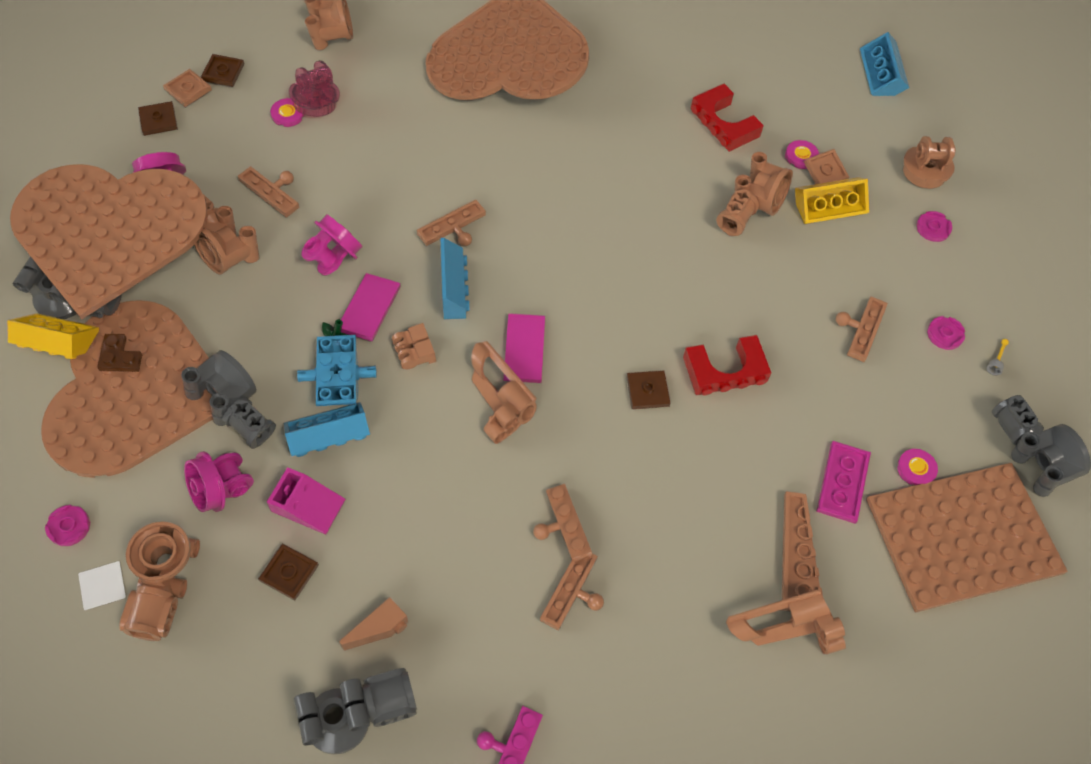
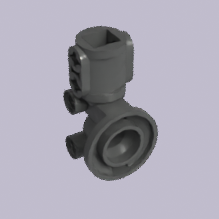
M29 257L13 281V286L22 292L31 293L33 296V306L39 314L60 319H68L76 315L77 313L35 261ZM121 295L90 315L102 318L104 314L112 315L118 309Z
M219 350L199 367H187L182 371L181 377L185 395L188 399H200L205 389L212 395L210 407L213 422L216 425L232 426L247 440L246 444L251 449L262 445L273 434L276 424L271 419L267 420L252 406V402L249 400L257 391L254 381L244 367L230 354Z
M1015 395L1002 401L992 410V414L995 418H998L999 424L1011 442L1016 445L1011 452L1012 459L1017 463L1023 464L1035 456L1038 465L1043 470V473L1033 485L1034 492L1042 497L1049 496L1056 487L1089 473L1091 459L1088 449L1078 433L1068 425L1059 424L1044 430L1043 425L1038 422L1037 416L1021 395Z
M405 668L368 677L364 680L363 686H361L360 679L356 678L344 681L340 684V688L325 691L316 698L314 692H306L294 697L302 744L304 746L314 745L317 749L327 754H342L354 749L364 739L370 722L373 723L374 727H381L408 719L417 714L408 671L406 672ZM333 707L342 708L343 717L340 722L328 724L324 721L325 714L329 709Z

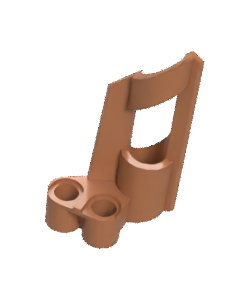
M484 341L476 343L473 348L472 366L474 373L471 380L494 411V415L489 417V421L483 430L495 444H498L514 433L521 424H526L531 420L536 412L537 405L535 401L537 398L489 342ZM487 357H490L510 380L499 391L484 375L483 366Z
M819 589L732 615L726 620V624L733 635L745 642L751 640L757 646L816 633L823 654L846 649L843 638L845 636L843 624L839 617L833 618ZM788 607L792 614L791 619L787 622L757 631L747 622L749 619Z

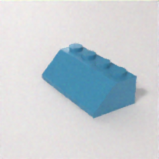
M889 32L860 48L872 96H896L909 88L897 42Z
M440 238L444 319H466V311H470L469 300H465V296H469L468 285H465L464 282L468 281V270H464V266H467V255H463V248L446 238Z
M361 402L284 423V431L290 454L297 457L304 456L313 450L323 451L328 448L327 446L344 445L349 440H362L367 435H370Z

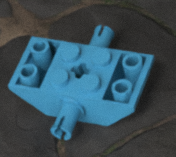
M356 335L317 337L315 369L297 370L298 382L316 381V406L356 404L358 399V380L360 378H377L376 365L359 367Z

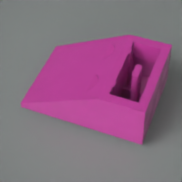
M287 467L269 497L267 504L271 512L326 535L346 499L309 476Z

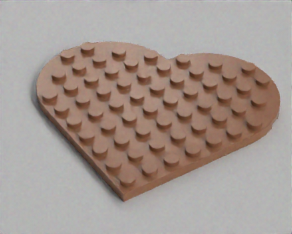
M490 0L435 40L430 53H427L425 62L426 72L431 84L437 91L454 99H479L494 94L502 88L516 97L544 99L565 92L581 79L588 67L589 48L584 35L544 0Z
M73 164L49 169L32 179L16 197L11 209L10 223L14 236L78 316L84 319L187 252L199 240L202 229L206 227L208 215L207 203L200 188L191 179L178 172L165 169H148L127 174L117 179L111 173L99 167Z
M150 301L121 302L118 309L112 315L104 314L102 318L92 316L85 323L99 327V332L85 354L79 355L75 359H70L71 368L76 379L65 385L49 403L43 416L41 435L47 453L66 471L90 478L102 475L113 476L127 471L213 420L210 407L212 395L205 389L200 399H188L185 395L181 377L182 371L185 368H197L208 360L209 357L183 321L171 309ZM105 334H125L127 339L124 351H141L143 356L139 372L99 371L97 365Z

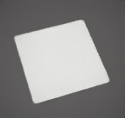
M119 561L78 574L84 610L126 597Z

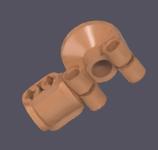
M304 0L310 15L305 19V24L315 49H325L328 46L327 41L339 38L353 39L352 21L346 0Z
M755 152L751 157L750 177L747 175L736 177L735 192L731 196L725 210L717 216L716 221L720 229L729 236H739L743 233L751 215H754L758 209L774 216L781 208L788 194L793 171L767 162V155L765 153Z
M203 194L207 203V224L205 229H202L199 240L194 246L205 264L213 272L223 274L243 260L247 263L257 262L259 260V250L255 228L244 226L240 228L239 236L237 237L232 208L229 206L215 208L213 202Z
M170 522L148 524L133 535L126 549V562L129 569L139 580L137 590H132L128 596L120 619V631L129 636L148 641H160L162 637H167L176 613L178 598L182 599L187 590V580L175 578V576L185 567L189 557H197L200 549L199 539L188 538L179 526ZM162 555H171L165 563L157 565V561Z

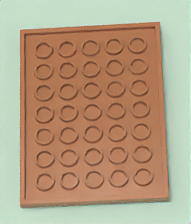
M1012 463L873 495L866 499L915 613L1052 578L1068 572Z

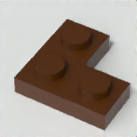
M105 334L97 368L99 371L139 372L143 355L141 351H124L127 339L125 334Z

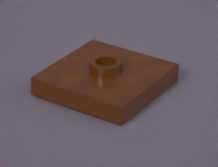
M212 54L201 78L205 82L233 87L245 64L244 60Z
M172 101L138 107L141 129L144 136L178 130Z
M665 370L627 373L632 409L670 407L671 403Z
M282 543L258 580L295 601L319 564Z

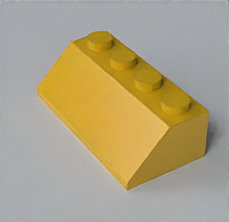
M856 177L796 187V206L804 224L869 213L868 179Z
M38 313L7 320L8 343L16 344L20 348L29 347L33 351H46L50 355H63L66 359H75L77 356L85 354L99 332V327Z

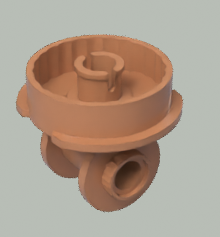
M923 136L917 147L910 148L904 156L903 172L906 178L916 186L927 189L943 185L945 181L951 178L955 169L952 161L956 151L953 139L951 137H944L941 143L932 142L929 136Z

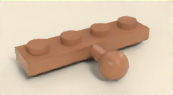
M251 166L238 175V180L286 218L300 208L298 202L280 189L282 185H289L293 182L294 176L290 171H283L280 174V179L274 183L270 182Z
M474 200L417 229V235L428 246L440 238L455 232L458 236L459 244L468 246L472 242V237L469 233L463 232L461 228L485 216L486 211L477 200Z
M870 297L860 322L852 319L847 312L837 314L836 322L838 325H849L857 328L847 356L865 362L888 303Z
M562 484L546 490L557 522L550 525L542 523L536 525L533 530L534 536L539 540H545L550 533L561 530L573 562L591 556V548L566 485Z
M592 554L578 561H571L540 617L541 622L559 631L577 597L587 602L591 610L597 611L603 607L604 599L600 594L594 593L590 595L581 590L598 556Z

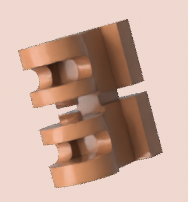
M423 323L392 336V342L395 345V350L398 353L399 360H401L400 364L403 369H412L426 362H429V364L436 362L435 352Z

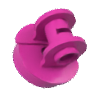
M172 152L151 153L141 156L132 162L134 172L148 169L171 170L182 175L186 172V166L180 162L179 155Z
M328 214L320 222H314L321 231L305 243L302 249V257L306 261H317V270L320 274L329 275L336 271L347 254L355 260L358 258L356 254L363 246L343 225L339 224ZM331 240L337 244L332 250L327 247Z
M203 451L198 453L196 458L186 461L184 466L186 486L194 505L200 512L209 510L215 512L222 511L225 507V498L242 496L253 485V477L250 474H242L239 466L242 464L243 459L239 453L222 454L212 461L211 456Z

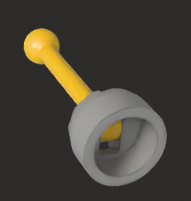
M1008 339L1001 340L1002 346L997 359L991 360L987 366V371L992 375H1000L1003 372L1004 365L1000 360L1005 346L1009 344Z

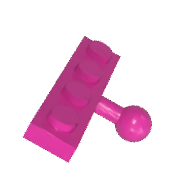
M522 706L506 745L495 740L493 734L488 731H483L478 735L477 745L482 750L493 749L502 753L498 764H524L543 715Z

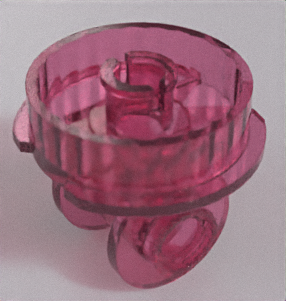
M319 60L314 63V69L307 71L304 67L297 68L295 71L296 83H293L289 88V97L293 101L294 108L304 115L313 117L325 116L333 112L340 98V91L333 83V75L327 64Z

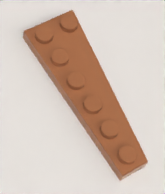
M788 491L784 494L782 600L819 589L823 596L818 578L819 569L815 559L816 551L812 541L813 533L810 525L806 494ZM789 607L782 609L784 611H790Z

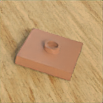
M191 69L163 85L164 90L184 107L212 90L211 86Z
M835 149L804 161L815 184L849 179V175Z

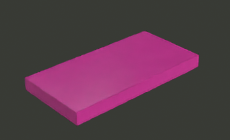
M366 273L341 319L343 321L341 332L348 335H356L358 338L373 342L401 287L400 283Z
M508 313L505 362L522 382L541 383L545 316ZM504 374V381H510Z
M832 441L816 512L854 524L857 523L871 452Z

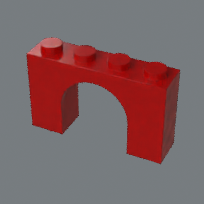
M724 83L693 97L691 110L701 120L702 124L711 131V134L720 141L721 145L730 152L759 138L764 125L755 115L734 123L726 122L716 115L717 111L731 105L734 93Z
M753 335L739 338L736 350L742 363V369L736 373H723L715 369L709 361L704 344L686 347L683 359L695 394L706 396L713 392H727L734 388L743 389L750 385H763L768 382L772 372L758 336Z

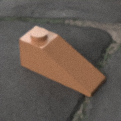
M389 597L339 641L340 646L345 651L392 637L395 633L399 634L407 627V615Z

